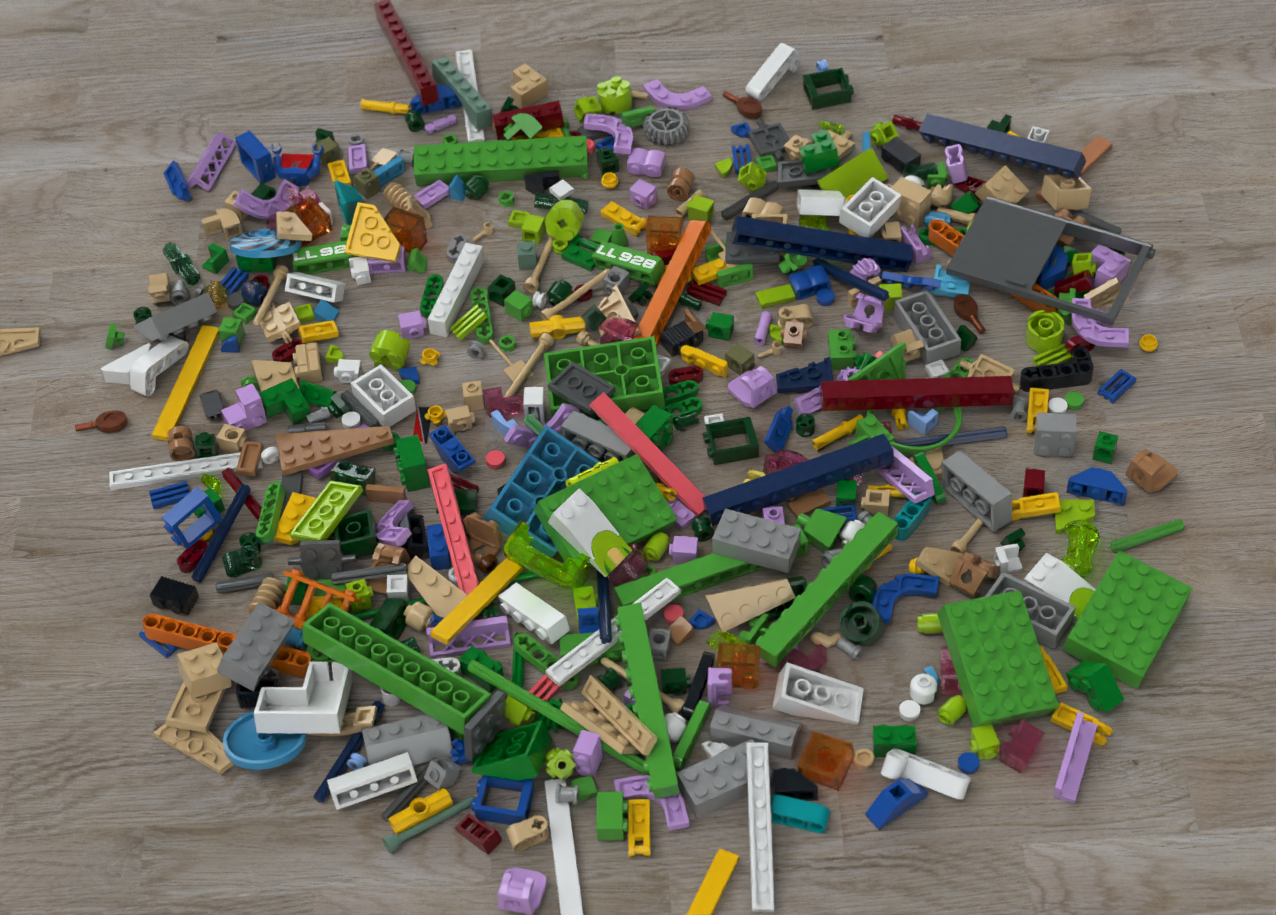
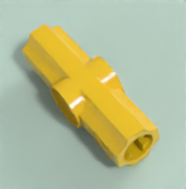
M554 315L547 321L529 323L531 338H537L543 333H547L554 339H562L566 334L580 333L582 330H585V322L581 317L564 318L561 315Z
M442 788L426 798L414 799L410 807L388 818V822L394 833L398 835L453 805V801L448 791Z

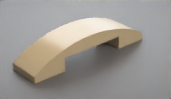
M376 705L357 707L355 713H345L340 734L313 733L308 735L344 736L362 732V729L373 726L377 707Z

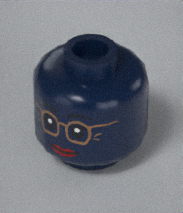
M249 280L241 288L242 298L253 306L261 305L268 293L266 286L257 280Z

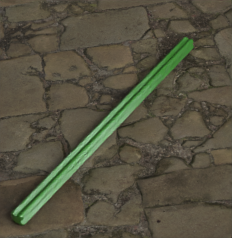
M475 660L469 663L468 671L578 736L581 730L589 731L566 713ZM601 740L602 750L644 775L650 776V773H645L644 759L635 754H620Z

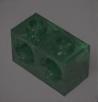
M340 460L331 470L330 481L359 485L363 489L360 495L366 496V485H375V468Z

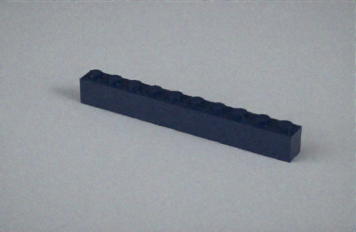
M931 114L926 115L919 129L922 139L928 143L935 142L943 147L959 144L962 150H966L974 155H977V153L982 154L990 159L997 158L1005 163L1009 161L1020 167L1028 166L1033 170H1043L1051 175L1059 174L1067 179H1078L1086 163L1082 152Z
M736 216L732 226V244L857 264L858 260L862 261L865 257L866 259H873L880 268L907 272L912 262L911 244Z
M881 434L702 498L704 510L713 527L719 524L725 509L744 514L760 511L763 508L893 463V448L885 434Z

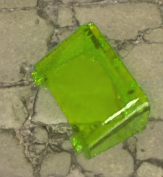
M520 521L504 545L505 557L560 588L573 590L583 587L589 576L590 557L581 553L580 557L576 559H571L568 556L563 564L530 546L533 537L528 534L529 525Z

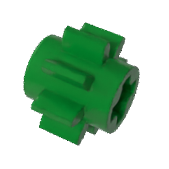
M863 352L862 356L857 354L854 363L858 364L857 370L869 365L876 360V357L866 352Z

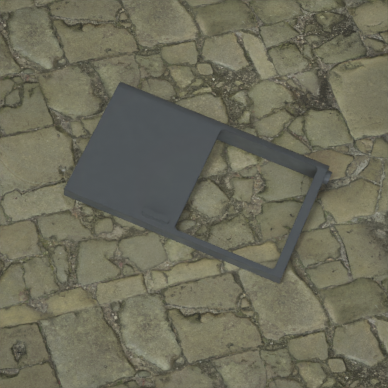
M987 196L947 265L946 274L1113 325L1145 262L1153 259L1155 249L1153 244ZM1062 233L1137 255L1108 313L1032 291Z

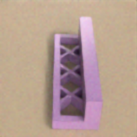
M219 131L209 142L187 181L188 187L192 188L195 184H198L208 192L236 142ZM222 140L230 145L229 148H223ZM220 152L222 160H217L215 153ZM208 164H214L216 171L210 172ZM207 176L209 183L206 184L200 178Z
M893 446L894 462L886 465L890 466L891 469H882L886 466L874 469L914 504L935 495L932 478ZM893 475H901V477H892V476H893ZM903 483H908V484H912V485H911V486H903ZM913 492H922L916 496L913 494Z
M506 615L471 621L448 645L430 637V631L435 627L426 628L431 659L464 654L472 645L478 650L482 649L483 651L511 647ZM505 634L506 641L497 642L494 640L497 635ZM477 638L486 640L481 645L473 643ZM459 641L466 643L462 648L453 646ZM442 644L446 646L443 651L434 652V645Z
M1077 712L1054 791V798L1074 804L1098 725L1084 721V713Z

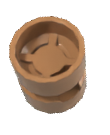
M677 168L673 172L667 187L668 196L676 201L686 200L695 180L694 174L686 168Z
M186 426L171 428L167 433L171 459L174 461L190 460L194 456L192 431Z

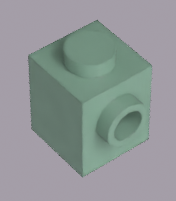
M535 241L517 242L519 270L535 269L537 265Z

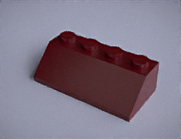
M559 101L492 114L498 141L507 139L503 135L505 133L503 129L510 123L514 125L515 122L511 117L519 113L533 116L542 126L538 132L565 127ZM520 129L511 138L526 134Z

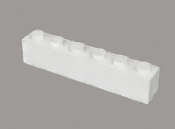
M465 243L428 318L430 334L448 337L451 331L449 328L454 324L484 263L482 246Z

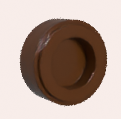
M489 554L481 560L478 568L484 574L490 573L496 567L498 559L493 554Z

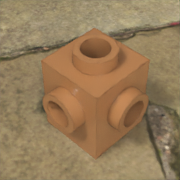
M791 319L790 321H785V327H781V338H784V347L802 349L803 340H807L808 329H805L804 323H801L800 320Z

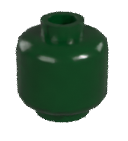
M474 174L463 184L464 194L470 200L472 198L480 200L488 192L489 182L481 174Z
M565 280L554 281L547 291L548 302L552 306H556L573 293L572 285Z
M860 575L849 589L851 600L855 603L858 601L871 603L877 591L875 580L869 576Z

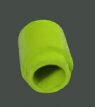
M663 532L653 534L643 548L644 556L650 561H658L669 547V537Z
M937 613L922 614V616L917 617L918 633H943Z
M959 695L949 698L937 711L939 720L943 724L953 725L966 712L965 699Z

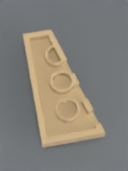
M40 328L0 329V356L39 347Z
M417 556L408 564V578L437 616L445 618L467 596V594Z
M786 578L705 595L722 633L796 598Z
M165 723L153 732L157 739L219 774H223L235 765L226 757L223 744L209 730L203 733L167 726Z

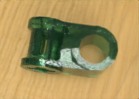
M248 545L244 548L225 553L222 556V562L226 575L234 578L259 569L262 566V559L258 556L259 551L257 547Z

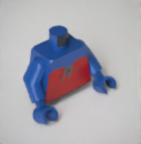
M272 143L271 150L275 154V157H273L274 170L280 179H286L296 186H307L310 180L319 174L322 159L320 155L324 153L322 145H320L319 151H316V144L312 146L315 156L314 154H282L280 156L282 152L281 145L278 143V150H274Z

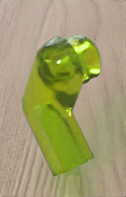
M823 119L819 122L820 128L831 130L838 135L844 132L842 124L837 125Z
M204 474L201 477V482L220 496V480L212 475Z

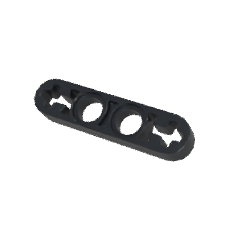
M703 652L683 707L682 717L685 720L690 721L703 696L708 682V668H713L714 653Z

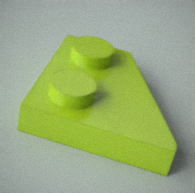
M1059 499L1061 512L1054 513L1056 534H1061L1062 530L1072 527L1073 529L1082 523L1094 521V500Z

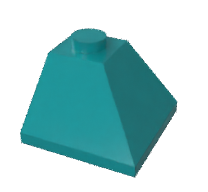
M334 181L338 206L346 225H352L357 203H364L363 196L358 194L355 187L340 181Z

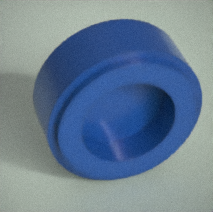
M823 288L817 292L816 300L822 306H829L833 304L835 294L831 289Z
M972 752L962 753L958 758L959 770L965 774L975 773L979 768L978 756Z

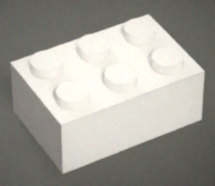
M872 177L841 208L839 223L862 237L871 238L899 209L901 194Z
M381 364L351 382L353 396L382 426L391 427L416 411L414 396Z

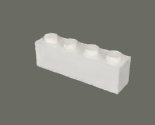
M515 583L498 596L502 612L512 616L517 623L525 625L530 632H535L541 640L545 639L553 644L570 631L565 615L518 583Z
M408 752L327 780L336 810L418 782Z

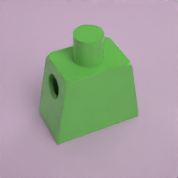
M817 508L811 517L800 513L796 523L805 527L803 532L809 543L824 553L827 550L833 549L841 530L846 525L847 518Z

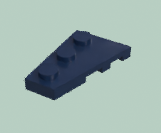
M830 357L824 358V361L819 363H809L807 367L801 369L794 368L776 374L777 393L811 391L820 387L821 381H833Z

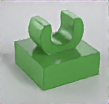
M418 248L411 250V255L407 258L409 264L406 265V268L409 271L416 270L421 274L426 271L428 258Z
M110 323L105 344L106 349L112 350L113 343L118 346L123 345L125 333L122 331L116 332V324Z

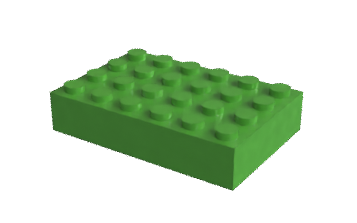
M654 336L544 353L547 384L573 361L615 386L616 392L609 398L624 413L632 407L640 411L650 409L652 405L659 408L665 407ZM548 390L552 418L562 403L573 405ZM578 408L580 410V413L585 414L587 417H599L595 412L592 415H590L585 411L581 410L580 408Z
M638 454L538 501L534 508V512L573 576L594 566L563 538L548 521L553 512L579 488L597 505L630 548L650 539L657 532H664L672 528L677 520Z
M1119 550L1067 637L1063 651L1082 661L1107 663L1114 678L1138 689L1193 588Z
M1021 590L943 605L937 615L973 728L991 723L992 726L1050 715L1059 707Z

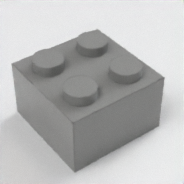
M1037 413L1034 431V455L1073 456L1077 433L1076 414Z

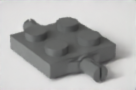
M758 119L756 123L759 128L749 131L748 137L759 157L775 155L779 162L783 161L785 157L782 153L786 152L784 145L790 140L781 123L766 125L763 119Z
M340 540L300 542V557H288L289 566L300 565L304 572L303 575H307L313 580L331 579L333 573L344 572V563H356V554L344 555Z

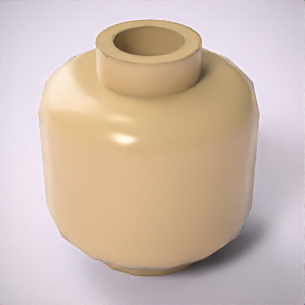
M415 602L412 606L408 605L403 614L406 616L405 623L420 632L430 628V618L433 615L432 608L421 602Z

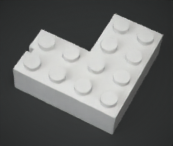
M310 662L303 687H261L254 711L257 733L340 734L353 683L352 671L338 662H332L333 680H330L328 662Z

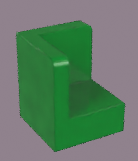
M969 190L954 201L951 206L955 211L970 214L981 203Z
M211 243L208 246L210 258L202 267L216 275L229 262L225 248Z
M841 480L837 482L836 506H840V501H856L857 481Z

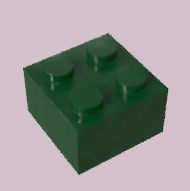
M371 509L345 515L334 529L335 540H340L344 555L356 554V558L374 554L379 539L376 536L378 533L377 524Z

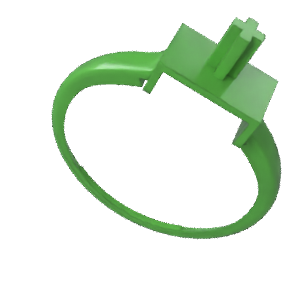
M952 407L955 414V425L950 435L939 443L922 447L906 446L894 442V437L873 415L874 410H867L866 417L858 420L856 423V439L848 442V446L885 434L890 445L901 454L913 455L921 451L927 452L937 449L951 441L959 432L962 424L961 407Z

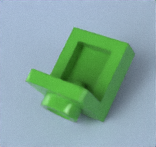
M938 162L937 175H928L927 189L930 190L931 187H936L937 185H941L943 189L945 180L949 178V171L945 170V162Z

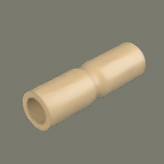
M697 190L675 210V214L679 218L684 217L688 213L686 211L688 201H691L694 195L705 198L703 191Z

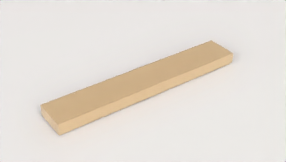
M590 675L581 693L642 755L649 756L658 737L597 677Z

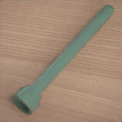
M470 796L398 835L389 834L383 837L382 840L387 851L392 853L398 850V847L405 840L471 806L473 799L476 797Z

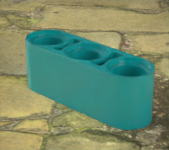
M915 492L914 495L916 496L922 492ZM932 496L916 504L909 499L894 518V521L898 523L896 540L905 541L912 535L930 512Z
M782 795L771 796V822L814 833H824L826 831L831 810L828 807Z

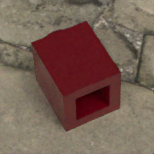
M1026 468L1023 497L1043 494L1045 470Z

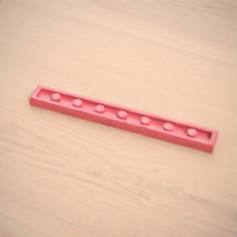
M604 392L590 403L589 406L635 454H638L640 459L668 488L676 490V496L696 517L704 511L702 498L705 496Z
M445 463L428 469L458 587L468 595L479 585L449 468Z

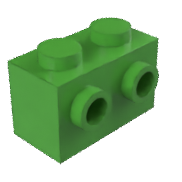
M851 329L828 330V347L832 370H846L847 367L853 369V362L857 352L853 350L855 348V336L851 337Z
M623 791L597 792L598 840H624V832L628 831V820L624 818V813H628V800L623 799Z

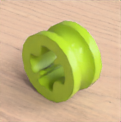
M554 239L552 242L553 252L561 255L568 247V241Z

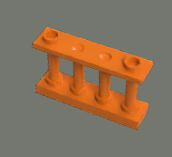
M292 569V571L284 570L283 574L291 577L282 605L274 610L294 619L295 623L293 626L303 630V624L307 621L308 617L306 615L316 587L326 591L320 610L329 602L331 603L334 595L344 598L341 609L348 612L351 602L361 603L362 599L356 597V592L347 589L343 592L303 576L304 572ZM302 581L309 584L299 613L293 615L289 613V606L298 582Z

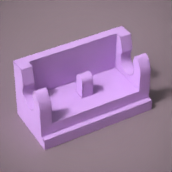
M912 224L909 232H907L905 226L900 227L901 243L911 244L912 260L915 264L932 259L930 247L928 245L924 246L916 234L915 226Z
M708 668V702L711 703V708L721 705L728 706L729 701H721L720 697L732 696L731 668Z

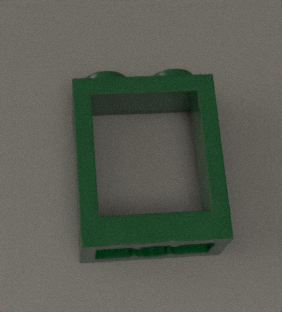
M843 68L803 75V89L812 110L851 102L854 90L853 86L849 85L848 75L844 73ZM839 84L841 90L818 94L816 88Z
M750 416L705 424L706 432L703 433V439L705 444L708 443V458H712L714 465L759 457V444ZM744 433L747 445L716 450L713 439Z

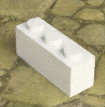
M293 272L287 274L285 291L335 303L343 301L345 283Z

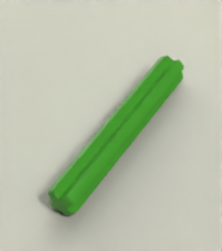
M1181 519L1111 541L1110 548L1113 552H1118L1119 550L1121 551L1184 530V523Z

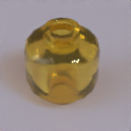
M210 281V284L204 286L203 294L209 293L215 307H221L222 304L226 303L227 288L221 285L220 281Z

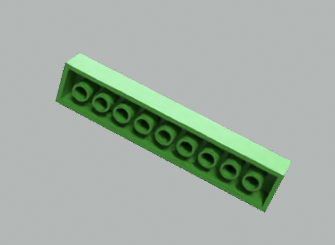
M586 136L414 146L416 186L431 185L439 179L445 184H450L456 175H459L464 183L474 174H481L488 182L525 180L524 175L559 171L560 178L581 177L583 173L589 175Z
M330 602L303 624L304 643L464 735V726L491 698V694Z

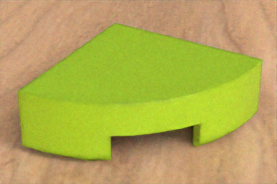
M730 157L715 163V169L721 177H726L732 168Z
M770 324V337L773 341H779L780 345L783 344L784 339L781 338V326Z
M331 344L325 360L329 363L338 364L339 359H344L343 353L337 346Z

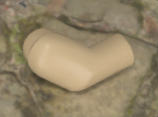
M813 632L810 636L811 641L815 645L824 649L837 644L841 638L838 632L830 636L821 632Z

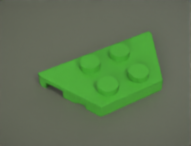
M899 343L848 378V381L906 379V360H903V349H906V343Z

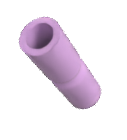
M764 311L761 314L754 338L756 345L761 346L765 343L772 319V314L768 311Z

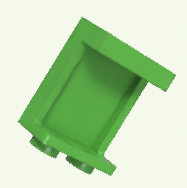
M719 244L705 247L707 263L720 258L718 254L724 250ZM741 264L716 271L717 279L715 281L718 287L721 288L753 280L752 264Z

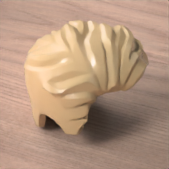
M952 184L944 186L943 189L941 185L931 187V207L939 208V206L943 207L950 204L952 200Z

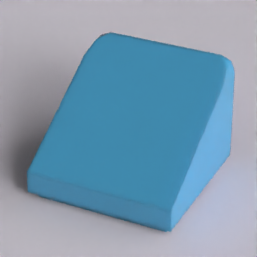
M456 175L450 183L449 191L451 199L463 201L466 195L464 194V182L459 175Z
M320 300L314 310L315 320L320 322L335 320L339 314L337 308L324 300Z

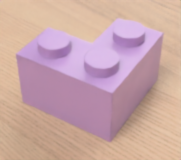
M1100 244L1091 252L1093 253L1094 263H1097L1098 266L1094 279L1095 288L1115 277L1121 282L1127 276L1131 262L1130 259Z
M253 383L235 390L238 403L221 410L225 424L245 429V431L267 423L261 397Z

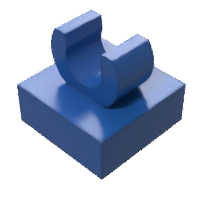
M461 739L452 741L451 744L454 745V749L450 751L453 756L452 761L458 766L470 762V760L465 759L464 741Z

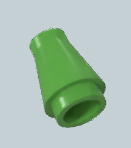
M616 223L613 226L611 243L626 247L628 237L624 230V225Z

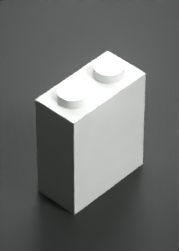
M798 189L797 209L801 215L840 216L841 208L847 203L840 191Z

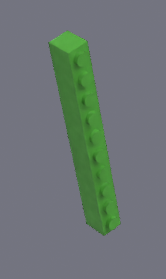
M879 511L874 517H870L866 526L856 532L853 540L844 545L840 554L832 558L827 568H823L819 572L818 577L814 582H810L802 595H798L789 609L786 608L782 612L781 617L769 626L768 631L757 639L755 643L756 656L776 668L898 535V523Z
M799 524L793 526L801 529ZM802 529L801 544L795 558L808 553L809 541ZM712 553L696 558L693 561L658 571L655 574L640 577L635 581L623 583L615 587V598L619 607L631 605L665 578H668L681 589V594L673 599L675 600L766 567Z
M636 603L617 607L618 615L615 616L617 628L621 627L622 633H618L620 646H625V650L622 651L624 663H628L629 668L625 669L627 681H632L629 693L631 699L635 698L636 704L632 705L633 713L658 737L649 756H646L647 760H643L645 773H650L651 778L646 779L649 792L653 791L655 799L680 794L642 604Z

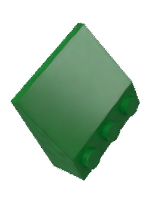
M543 720L498 732L494 740L489 742L483 752L478 755L471 769L472 773L517 781L530 780L537 777L553 741Z

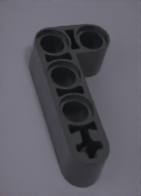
M1078 346L1072 350L1071 362L1022 369L1019 383L1020 389L1024 392H1029L1030 388L1051 390L1088 385L1092 381L1094 369L1090 353L1087 348Z

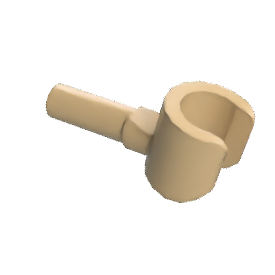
M485 222L483 231L472 238V241L476 242L485 235H493L494 225L490 227V222Z
M774 341L771 349L757 354V357L760 359L770 354L779 356L783 346L779 347L780 342Z

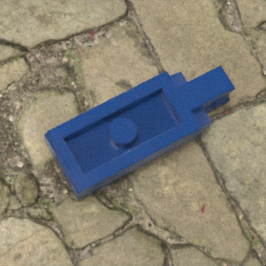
M172 161L163 174L172 194L180 200L188 202L191 194L187 190V181L178 162Z
M789 405L777 411L763 442L776 454L782 451L793 426L790 420L793 409Z

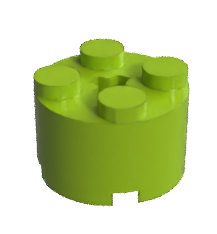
M614 76L611 80L597 85L602 112L610 114V112L621 114L632 108L633 97L631 85L628 81L621 79L620 76Z
M561 200L554 204L545 218L547 234L559 240H572L584 223L583 211H581L576 202L571 200Z
M1039 310L1029 316L1025 341L1030 348L1041 354L1062 344L1064 320L1058 313L1053 311L1046 313L1045 310Z
M381 330L379 334H376L369 351V356L374 361V366L377 367L381 364L383 367H390L394 371L402 369L411 348L410 341L406 337L404 339L400 338V334L395 331Z

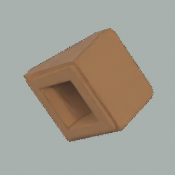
M688 309L685 310V323L693 333L696 334L706 329L695 314Z
M682 615L667 629L671 630V640L677 646L694 636L693 626Z

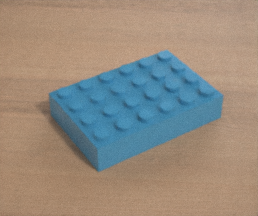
M546 425L483 519L487 522L489 520L497 522L500 526L499 530L549 562L556 553L557 548L534 512L535 506L538 501L567 488V479L593 468L600 461Z

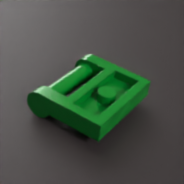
M577 234L562 252L561 259L592 272L596 267L592 258L593 252L583 249L579 245L596 251L599 245Z

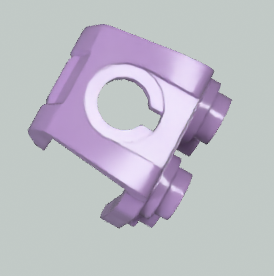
M859 293L856 297L859 298L854 314H844L845 326L859 329L862 326V331L877 333L883 326L885 301ZM868 305H872L875 308V312L870 316V319L866 318L867 314L865 313V308Z
M762 366L746 371L728 384V391L743 405L755 408L777 393L773 376Z
M521 868L507 869L498 891V909L533 915L534 910L541 904L547 883L546 877L537 871Z

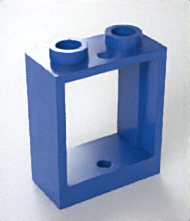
M250 130L235 137L240 161L256 180L264 184L276 178L271 153Z
M198 487L161 517L165 522L164 528L169 534H173L171 539L176 545H182L186 549H189L222 520L209 496ZM201 507L205 514L184 532H181L178 525Z
M483 775L482 780H479L477 783L478 795L477 799L474 798L472 801V811H474L475 817L479 820L512 825L527 820L535 793L534 781L532 779L517 781ZM488 787L521 791L517 811L483 806Z

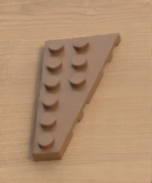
M390 426L275 434L284 476L395 444Z

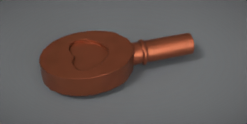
M728 91L723 92V97L737 104V110L741 115L747 118H758L761 116L762 106L757 100L750 97L739 98Z
M966 294L957 295L954 299L955 313L963 320L970 321L979 334L984 333L985 328L977 317L978 306L976 301Z
M112 410L100 414L95 421L75 424V430L77 432L98 428L101 432L111 433L123 429L127 425L128 420L124 412Z

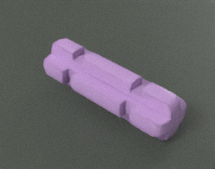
M451 114L447 118L444 117L432 122L433 124H426L424 126L427 134H432L434 130L439 131L449 127V124L454 125L457 123L454 114Z

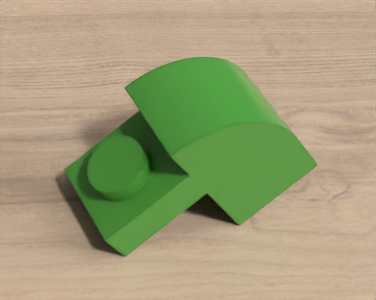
M519 113L511 117L515 124L510 123L503 129L505 131L503 135L509 140L516 132L522 129L529 138H532L542 126L533 116Z

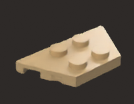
M615 285L612 288L614 292L609 298L604 297L598 306V309L607 317L598 327L600 335L605 342L642 334L620 289Z
M251 360L260 391L290 378H293L299 388L290 362Z

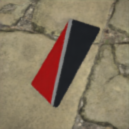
M418 407L416 412L413 435H418L420 442L427 444L430 420L425 419V414L428 413L430 407Z

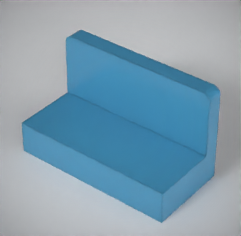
M400 156L372 171L378 175L380 188L405 172L404 160Z

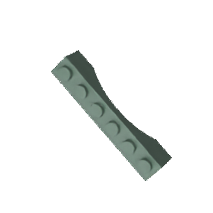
M441 57L433 60V79L438 84L449 87L457 95L473 126L477 130L492 126V108L449 58Z

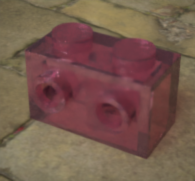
M1023 719L1018 726L1016 724L1012 726L1008 733L1011 738L1008 742L1006 740L1003 742L999 749V752L1002 754L998 759L1018 773H1021L1027 766L1044 735L1043 731Z

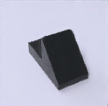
M559 171L524 175L526 190L542 199H545L544 190H549L551 186L560 181Z

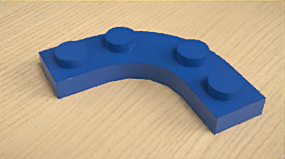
M881 271L880 279H884L886 284L899 282L902 283V287L912 288L915 285L921 286L922 290L935 291V288H940L942 281Z
M922 574L895 576L894 580L883 583L875 594L872 605L883 616L885 624H890L893 607L901 597L920 595L936 598L939 577Z

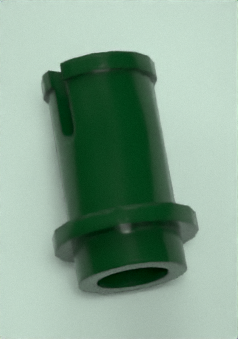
M682 292L678 300L680 305H686L696 311H699L703 302L690 296L688 292Z
M693 412L682 417L677 416L673 420L676 430L680 429L682 431L685 427L699 424L698 418L693 419L697 417V414Z

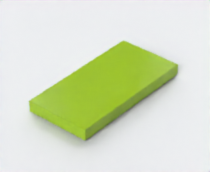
M871 147L822 177L817 183L821 190L840 191L845 199L850 195H855L872 177L883 182L888 176Z
M330 481L289 534L291 539L298 541L327 540L363 492L362 487Z

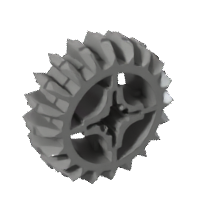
M668 106L666 109L661 107L660 110L655 109L654 113L651 112V114L645 117L643 124L644 134L647 136L648 141H652L653 144L658 143V146L664 144L665 147L669 144L673 146L674 143L679 144L680 141H684L690 129L689 120L685 113L681 112L680 109L675 110L674 107L669 109Z

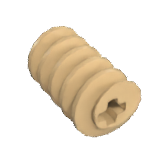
M392 182L384 190V198L405 217L410 215L405 210L407 208L404 206L406 203H404L403 199L410 197L420 205L419 200L412 196L401 184Z
M272 577L263 579L248 607V612L251 614L259 602L276 609V604H279L280 598L283 597L286 585Z

